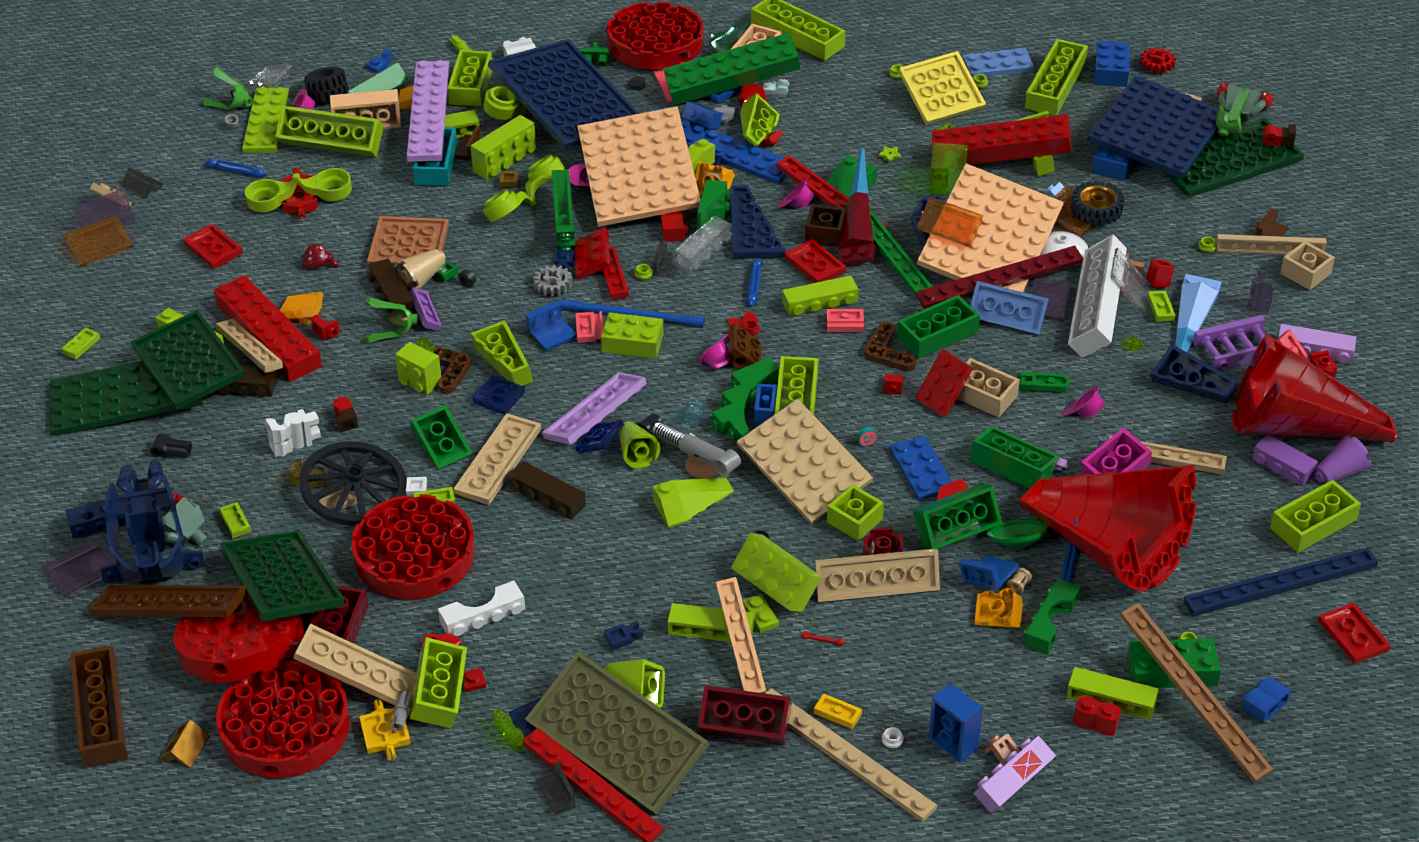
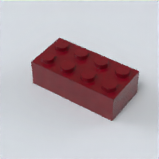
M336 586L344 597L345 606L334 610L325 609L314 613L310 624L354 644L368 609L367 593L365 589Z
M704 685L697 727L701 734L785 745L792 706L791 698Z

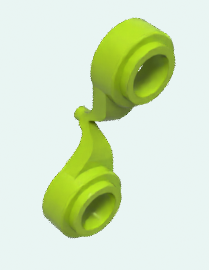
M496 86L489 89L485 94L483 108L487 114L496 119H512L526 111L527 117L532 116L531 112L508 87ZM497 98H502V99H505V100H508V101H502V100H499V99H497Z
M550 154L528 168L530 171L527 175L529 180L525 185L527 194L523 191L514 193V191L508 192L505 189L488 199L483 204L485 206L483 213L491 223L504 217L517 208L522 201L530 204L531 207L537 204L535 201L536 190L552 179V170L565 169L558 156L553 157Z
M330 168L308 179H301L300 175L295 173L293 174V180L290 182L274 181L271 179L254 181L246 187L245 197L247 206L251 210L266 213L275 210L282 204V201L289 198L294 193L297 183L306 193L317 195L328 202H338L345 199L352 191V184L347 171L339 168ZM332 187H339L338 189L327 190ZM261 198H272L265 201H258Z

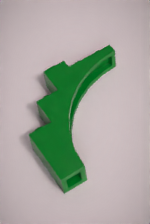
M569 169L552 170L557 249L572 251V248H575Z
M770 357L731 373V389L722 392V408L712 412V428L722 436L728 434L730 439H734L737 442L750 433L745 422V416L751 402L756 398L757 385H772L778 382L780 368Z

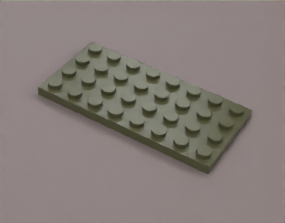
M579 651L525 718L529 724L536 729L540 728L568 752L656 815L710 745L703 737Z

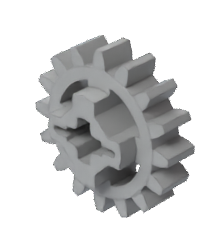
M547 265L546 269L540 268L539 272H535L533 277L534 288L538 289V293L544 292V296L548 293L551 297L556 293L560 296V292L567 293V289H571L573 284L572 273L568 272V268L562 269L561 265L558 268L555 265L549 268Z

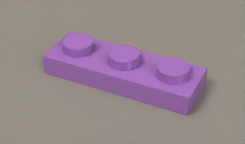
M412 287L409 294L414 300V306L423 327L428 330L439 331L442 325L428 292Z

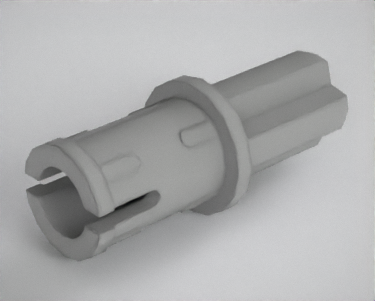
M403 691L400 695L398 704L393 709L394 716L390 724L392 730L398 732L399 728L400 731L404 730L405 721L411 712L409 707L413 698L412 693Z

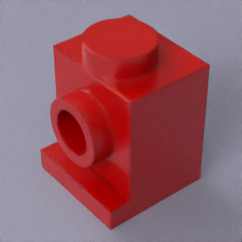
M1329 350L1311 353L1309 360L1311 364L1327 375L1336 377L1338 367L1330 357Z

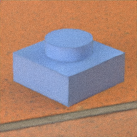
M1059 182L1056 186H1049L1044 192L1047 196L1053 198L1064 186Z

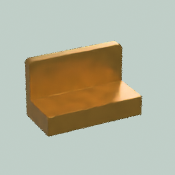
M192 720L184 722L176 729L160 759L165 763L176 759L186 768L192 767L209 734Z

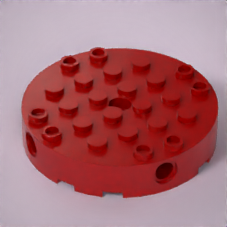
M657 1V4L642 2L627 6L617 11L607 24V46L609 52L622 64L635 68L661 70L695 59L702 51L704 45V27L700 16L685 6H672L671 2Z
M420 494L419 497L408 498V495L386 500L365 513L360 524L355 526L352 534V553L356 572L369 588L388 597L421 599L440 594L460 582L473 564L475 543L471 521L466 513L456 504L449 500H446V502L438 500L436 496Z
M246 595L232 615L227 618L182 617L174 631L173 640L179 661L187 674L190 676L194 674L199 677V680L207 682H234L251 678L250 674L261 670L264 674L278 667L279 661L285 657L290 658L297 651L305 632L300 614L291 618L282 617L276 618L274 621H261Z
M295 660L279 661L278 667L264 674L262 670L250 674L251 678L240 680L233 687L229 686L219 702L216 722L225 754L240 769L266 778L298 776L320 767L340 750L350 728L347 697L340 681Z

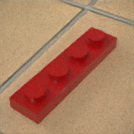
M615 246L609 247L610 266L602 269L610 298L613 300L629 297V291Z

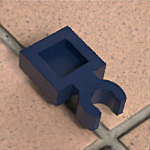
M557 250L554 261L556 268L561 265L562 269L568 268L569 272V266H573L575 251Z
M635 621L629 627L621 624L604 630V636L612 650L631 644L632 638H642L644 630H637L639 629V622Z

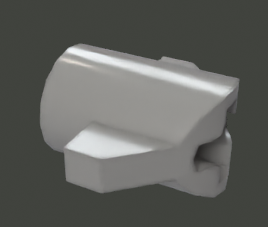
M726 105L715 107V110L724 113L721 123L735 119L734 107Z

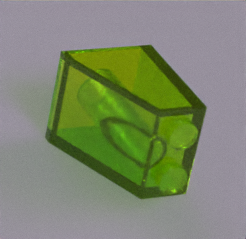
M933 143L929 195L941 194V196H947L954 188L967 161L968 145Z

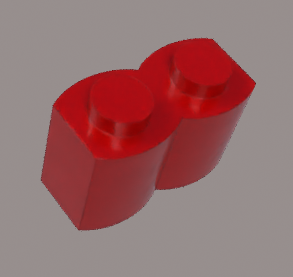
M1079 696L1075 706L1073 723L1084 729H1094L1103 735L1115 736L1119 726L1121 708L1111 703H1100L1092 697Z

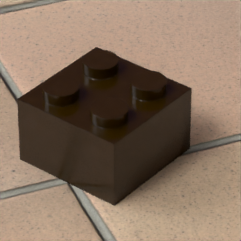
M811 204L805 225V242L813 239L820 245L838 247L846 208Z

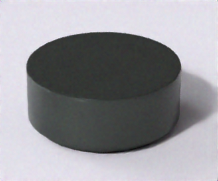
M636 76L629 80V85L632 90L638 91L645 88L646 81L644 77Z
M464 269L458 274V280L463 286L471 288L476 283V278L471 271Z

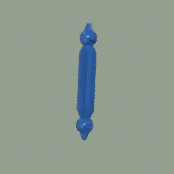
M214 158L205 161L210 168L217 167L219 170L246 176L255 175L257 178L267 176V173L262 168L255 169L252 166L224 160L217 161Z
M759 258L752 261L750 265L748 296L745 300V304L748 303L750 307L755 305L757 299H759L757 294L761 267L764 264Z

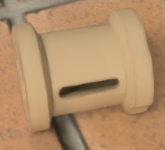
M1018 568L1014 573V577L1007 581V588H1013L1015 593L1019 595L1023 593L1026 583L1032 580L1031 573L1025 568Z

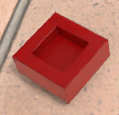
M781 130L770 132L761 141V145L773 146L779 142L778 139L783 136Z
M481 668L464 672L462 682L465 692L486 688Z

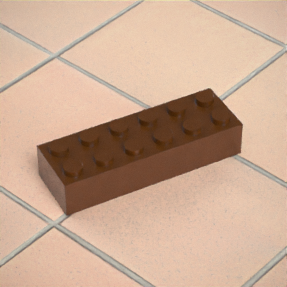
M113 645L70 654L78 745L83 766L89 767L128 759L118 665Z

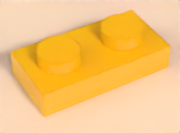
M823 693L814 707V714L853 729L862 715V709Z

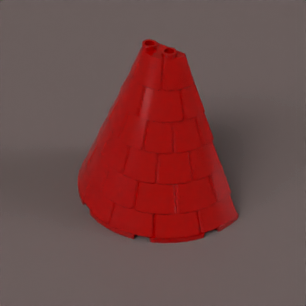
M1265 334L1254 353V365L1247 366L1234 403L1237 404L1238 411L1234 409L1232 412V425L1235 431L1242 434L1342 439L1350 435L1349 438L1356 437L1362 441L1390 443L1396 440L1397 430L1391 416L1330 375L1321 371L1288 347L1279 343L1270 335Z
M1194 465L1039 479L1020 498L1019 504L1021 508L1028 510L1038 519L1045 522L1056 533L1062 535L1073 546L1079 548L1126 587L1139 591H1148V587H1158L1171 575L1180 561L1177 555L1181 547L1187 546L1196 509V502L1191 501L1192 489H1196ZM1077 518V524L1074 526V521Z

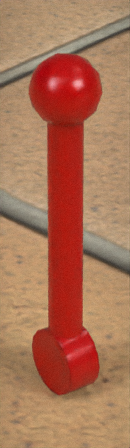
M807 631L802 633L803 639L830 642L838 646L844 645L842 638L836 640L810 635Z

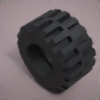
M324 67L314 70L304 77L307 94L316 102L330 101V95L345 94L349 90L343 68Z

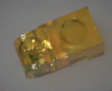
M295 459L288 471L290 484L299 485L300 473L303 467L301 460ZM315 466L309 475L326 474L323 467ZM327 480L308 482L309 487L315 489L322 488L327 484Z

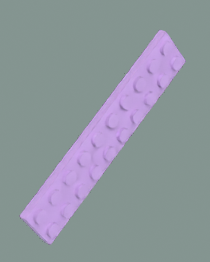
M449 61L416 62L407 162L442 161Z

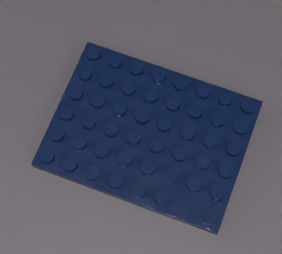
M569 39L493 59L488 62V67L564 149L581 144L578 125L639 114Z
M1135 76L1090 132L1087 141L1183 179L1218 130L1216 115L1219 107L1194 99L1190 95L1181 94L1174 89L1161 86L1159 83H1153L1144 77Z

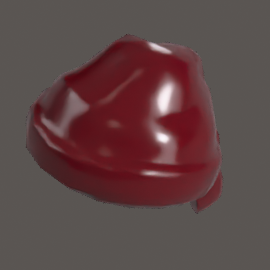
M322 244L309 245L302 255L301 266L305 269L316 268L325 263H329L334 269L339 267L332 253H328Z

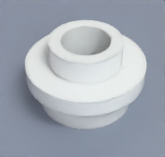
M890 727L882 734V742L889 748H897L903 743L904 737L898 728Z

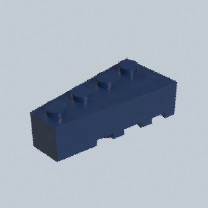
M1171 344L1151 372L1153 382L1225 404L1230 401L1237 391L1236 380Z

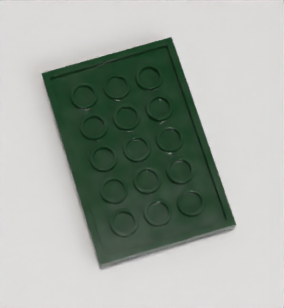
M198 310L130 342L136 354L177 410L246 376L242 367Z

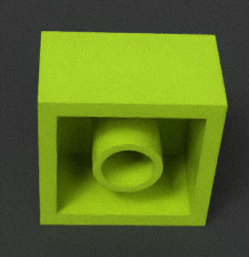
M412 342L406 344L395 354L398 378L403 385H408L417 392H422L426 395H429L438 387V382L441 378L438 355Z
M852 484L827 506V523L859 541L883 519L884 502Z

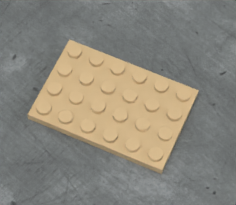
M796 399L737 441L739 448L811 525L826 516L827 506L852 484L863 489L873 482V477L799 399Z

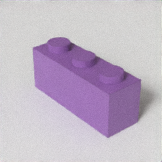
M1266 435L1255 446L1252 458L1258 464L1270 468L1274 473L1280 474L1288 478L1292 483H1297L1302 487L1315 475V468L1318 464V461L1271 435Z

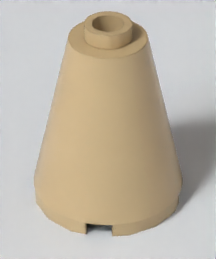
M433 249L395 262L394 268L398 267L399 272L397 273L406 288L420 289L445 264L446 257L441 250Z

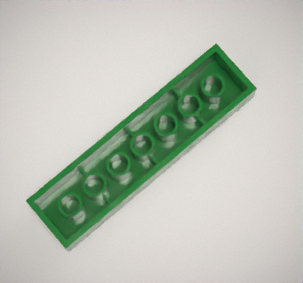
M789 32L667 67L663 71L673 105H678L799 70L800 62Z

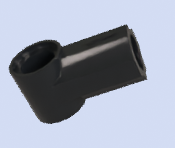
M158 434L150 449V453L153 457H163L162 459L166 458L167 455L190 457L192 442L174 440L167 434Z

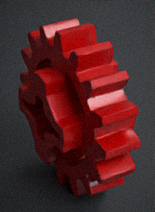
M1150 47L1149 50L1145 49L1141 53L1140 64L1141 67H1145L1146 71L1151 70V73L1154 71L1158 74L1160 72L1166 73V71H1171L1172 68H1175L1176 57H1174V53H1170V50L1166 51L1165 48L1159 49L1156 47L1153 49Z

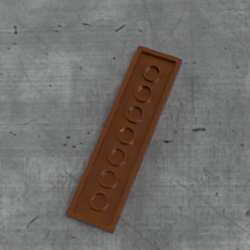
M109 585L88 611L91 616L227 618L232 615L233 611L246 597L247 586Z

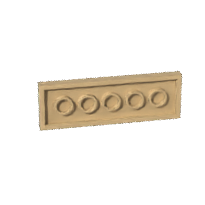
M506 414L454 487V494L490 505L508 479V474L516 467L540 432L541 423Z
M937 549L815 560V572L822 576L816 587L818 602L940 590Z
M312 624L309 625L293 659L395 706L398 704L403 691L412 693V695L414 693L416 672Z

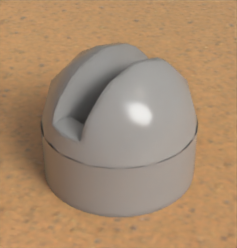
M229 114L225 117V124L229 129H235L238 126L239 122L236 115Z

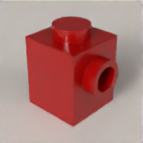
M1151 259L1146 280L1154 288L1169 287L1175 267L1168 260Z

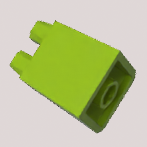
M639 659L608 663L603 668L659 708L663 706L665 670L662 666Z

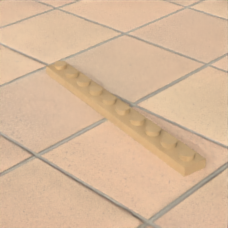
M772 688L765 693L772 695H780ZM792 703L788 725L790 729L921 822H924L937 809V804Z

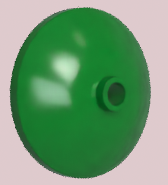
M1035 519L1011 520L988 529L987 536L992 542L1003 547L1023 550L1026 546H1030L1043 538L1048 532V525L1041 520Z

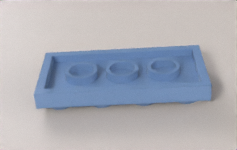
M1026 48L977 54L971 53L963 55L962 58L972 78L976 74L994 76L1034 71V65Z
M977 281L971 307L980 315V320L1040 335L1049 299Z

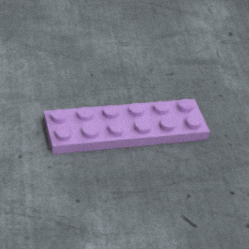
M618 372L542 432L544 439L569 445L575 443L580 436L587 433L595 424L601 422L605 416L614 412L619 405L626 402L634 393L639 392L647 384L645 377Z

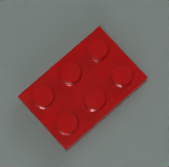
M210 224L183 238L184 245L213 269L243 254L242 247L214 224Z
M606 227L595 230L593 233L575 241V276L578 279H583L610 266L609 231Z
M813 239L785 253V259L814 283L831 280L846 272V265Z
M941 349L915 398L942 417H946L970 376L973 367L948 350Z
M1355 603L1319 615L1318 622L1353 664L1390 651L1391 645Z

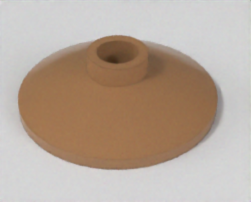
M689 456L686 460V470L696 478L707 479L719 475L713 466L692 456Z

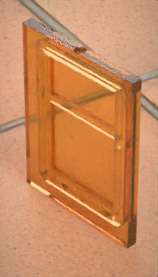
M929 197L917 229L971 248L984 215Z
M116 215L63 234L80 266L134 247Z

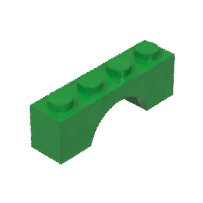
M1059 578L1054 585H1050L1047 591V598L1041 600L1038 613L1034 612L1030 627L1026 626L1024 630V646L1048 655L1056 641L1057 627L1051 623L1050 618L1059 613H1072L1079 600L1081 586Z

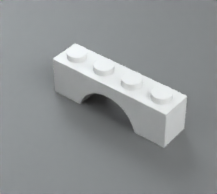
M511 581L495 587L494 597L485 605L467 607L459 602H454L438 608L439 621L446 633L460 636L464 632L479 629L485 624L500 621L509 615L519 614L525 610V601L515 581Z

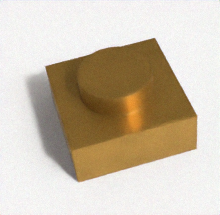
M500 171V187H518V171Z

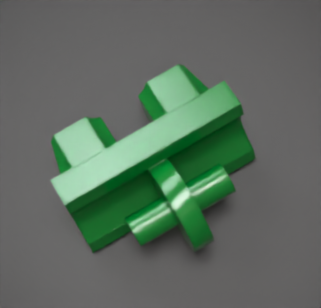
M594 42L593 46L580 48V52L591 63L592 60H595L598 66H607V62L610 61L609 48L598 46L597 42Z

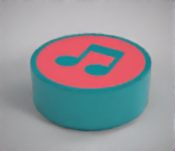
M864 427L857 434V440L862 446L871 445L877 439V434L871 427Z

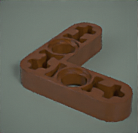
M891 322L881 323L865 347V358L902 371L914 370L916 367V358L914 356L887 348L895 335V325ZM882 340L884 343H877L876 341ZM886 357H894L895 359L888 360Z
M434 345L423 346L422 348L439 356L440 365L448 367L438 382L439 391L442 394L453 393L471 367V357L466 353ZM445 356L450 357L449 359H446V360L441 359L442 357H445ZM455 372H456V373H459V375H456V376L450 375V374L455 373Z

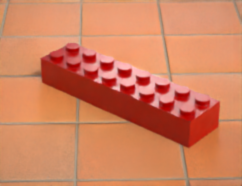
M1068 114L932 131L931 156L934 168L1071 153V126Z
M246 275L213 289L216 305L229 319H234L282 360L283 368L278 370L289 382L322 367L320 351Z

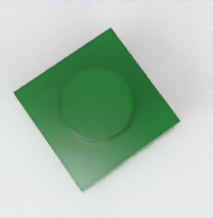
M446 261L435 273V276L447 281L457 275L459 269L454 264Z

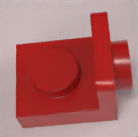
M317 314L311 317L312 330L322 340L326 341L340 334L339 322L336 319L327 323L326 320L321 319Z
M885 374L883 393L902 395L904 375Z

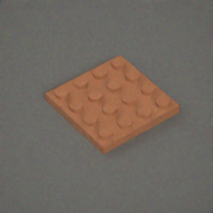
M379 216L367 264L389 258L394 267L395 262L433 249L443 252L449 228V219Z

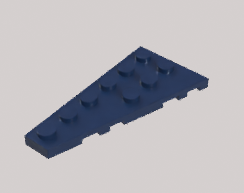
M731 186L733 258L785 257L787 251L785 248H782L781 241L775 236L774 229L765 214H762L761 208L755 202V197L749 187Z

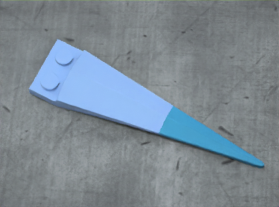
M1189 274L1185 275L1181 289L1175 346L1185 352L1189 350L1195 331L1200 329L1217 300L1222 281Z

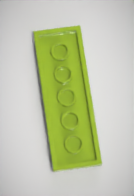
M256 88L242 147L243 153L277 152L279 141L275 138L282 106H287L289 88Z

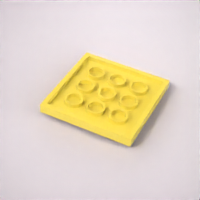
M958 51L899 68L898 72L926 125L979 110L986 106Z

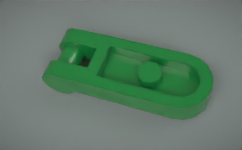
M1019 372L1017 374V378L1020 379L1018 390L1020 392H1026L1027 390L1065 392L1070 387V378L1064 374Z

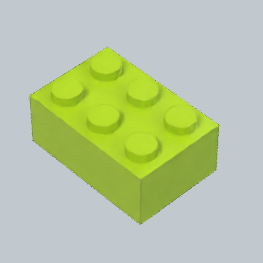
M609 313L601 335L602 352L656 359L664 335L663 319Z

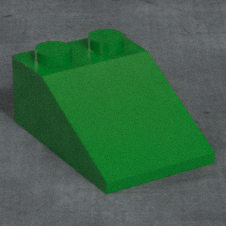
M850 155L837 165L827 180L830 185L848 198L850 197L858 159ZM866 163L867 187L869 190L876 184L877 167Z
M706 180L697 212L698 239L706 236L725 219L726 213L730 212V203L727 202V199L730 198V189H727L726 181Z
M446 405L411 420L410 430L438 470L473 455Z

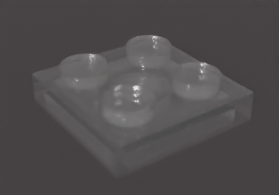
M292 64L267 65L249 81L251 87L274 88L279 85L281 80L287 78L294 68Z

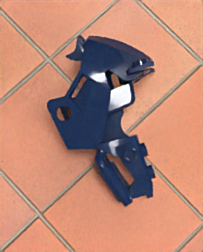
M158 461L149 462L148 477L138 479L137 473L132 469V464L123 466L116 485L125 494L118 495L114 483L109 484L103 511L107 527V546L116 562L100 567L104 584L114 583L120 578L136 583L176 576L184 567L191 569L206 567L202 550L185 551L183 532L174 497L167 477L164 475L162 465ZM163 482L164 488H158V486ZM170 509L178 539L170 555L164 561L163 554L159 553L165 550L164 524L161 510ZM125 516L127 532L134 551V567L127 564L118 555L119 517Z

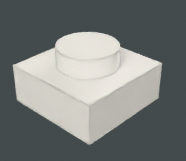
M407 477L406 495L408 497H414L413 493L427 491V477Z

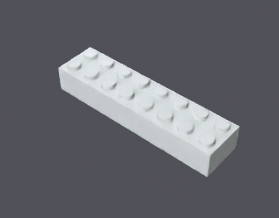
M1114 235L1098 242L1084 252L1068 345L1080 357L1091 355L1096 350L1108 346L1112 341L1127 249Z

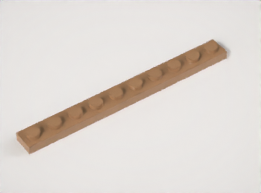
M1137 603L1123 611L1120 615L1122 620L1252 782L1256 783L1269 775L1273 768L1141 605Z

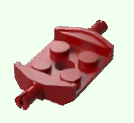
M295 167L292 169L293 174L298 173L301 179H308L314 176L300 174L298 167H296V170ZM293 175L285 177L280 181L290 182L293 180ZM297 183L294 193L282 201L283 211L289 215L297 213L298 219L302 220V216L304 220L306 212H312L318 208L317 195L306 193Z

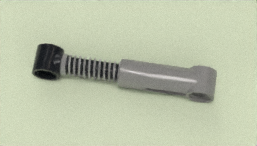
M651 413L637 424L654 437L676 446L683 453L713 466L722 476H727L741 464V459L734 450L728 449L725 451L691 434L686 435L664 425L661 418L655 413Z

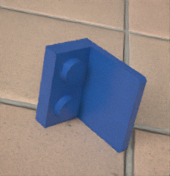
M558 301L526 314L527 332L545 351L577 337L576 332L562 319L561 304Z
M989 556L984 557L980 562L965 558L959 562L964 583L995 590L1019 568L1017 562Z

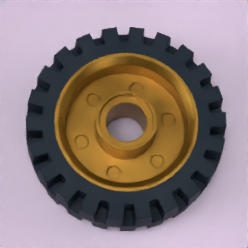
M1089 181L1086 184L1082 183L1074 189L1071 210L1077 219L1081 218L1080 221H1087V224L1094 222V225H1098V223L1105 225L1106 222L1112 224V221L1116 222L1123 213L1124 195L1120 189L1117 190L1115 185L1111 187L1112 184L1108 183L1105 185L1103 181L1101 183L1094 181L1093 184Z

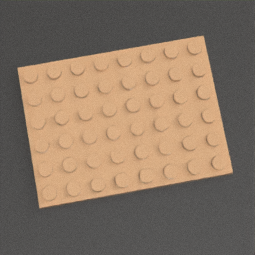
M678 106L578 125L598 227L699 207L701 199Z
M965 164L918 258L917 265L957 280L1040 256L1064 202ZM1029 279L1002 287L1023 292Z

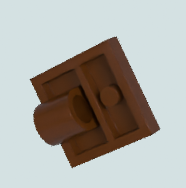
M735 323L729 327V353L733 355V365L738 369H742L761 361V342L759 339L753 337L744 328L739 327Z

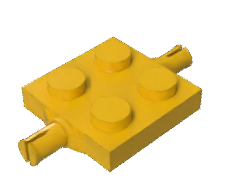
M376 699L373 702L376 711L359 716L368 754L386 750L387 759L391 761V754L393 760L396 759L394 748L410 745V737L406 721L403 731H400V728L399 732L391 729L390 724L394 716V708L384 709L383 701L378 699V706Z

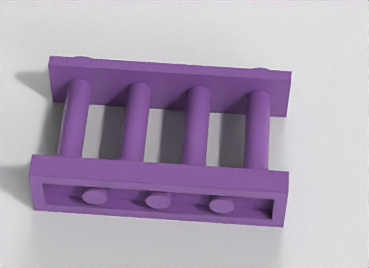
M1262 315L1197 330L1194 333L1193 345L1195 348L1206 347L1213 357L1212 367L1219 371L1253 363L1257 347L1252 345L1247 336L1256 335L1261 341L1265 336L1263 333L1265 319ZM1239 339L1246 349L1237 351L1230 340ZM1223 343L1229 353L1220 355L1213 344Z

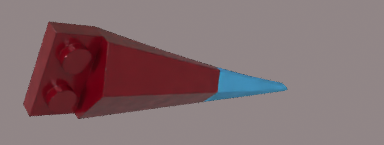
M863 147L860 150L838 244V260L846 266L874 262L875 244Z

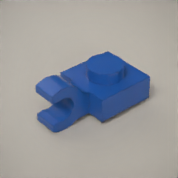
M385 49L381 57L376 56L367 62L366 68L379 74L389 67V62L393 60V57L389 56L392 51Z

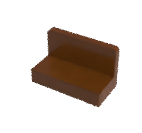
M480 126L475 127L472 135L465 134L454 154L455 159L472 160L471 145L481 139Z
M1271 209L1256 227L1255 236L1282 237L1288 230V226L1276 222L1278 211Z

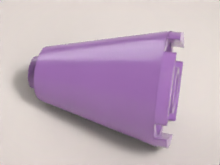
M1350 435L1342 438L1315 468V478L1317 481L1326 484L1331 480L1337 481L1367 470L1371 467L1372 462L1371 459L1368 460L1366 457L1368 451L1356 437L1349 438Z

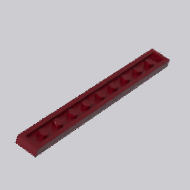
M1074 245L919 290L916 293V297L923 309H926L956 295H959L961 298L973 295L977 281L1002 287L1081 264L1084 258Z

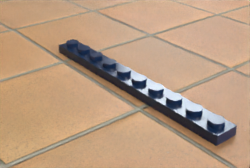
M1367 547L1184 596L1183 602L1191 615L1196 616L1375 568L1378 565V560Z

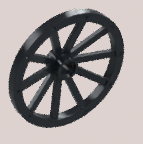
M347 441L330 444L314 452L305 461L301 469L299 487L305 503L317 515L337 524L356 526V524H360L363 520V515L366 513L361 488H364L380 504L386 501V499L369 483L396 490L397 494L395 497L406 495L407 478L402 465L389 452L372 444ZM348 452L363 453L365 456L359 463H352ZM341 453L346 467L325 458ZM372 457L386 464L384 466L364 469ZM318 463L339 472L309 475ZM393 471L398 484L369 475ZM338 480L315 495L311 493L308 482ZM343 485L345 486L334 510L327 508L319 502L320 499ZM350 490L355 491L360 515L340 513Z

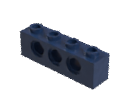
M105 499L65 510L73 539L107 530L103 511ZM125 516L119 517V527L125 526Z

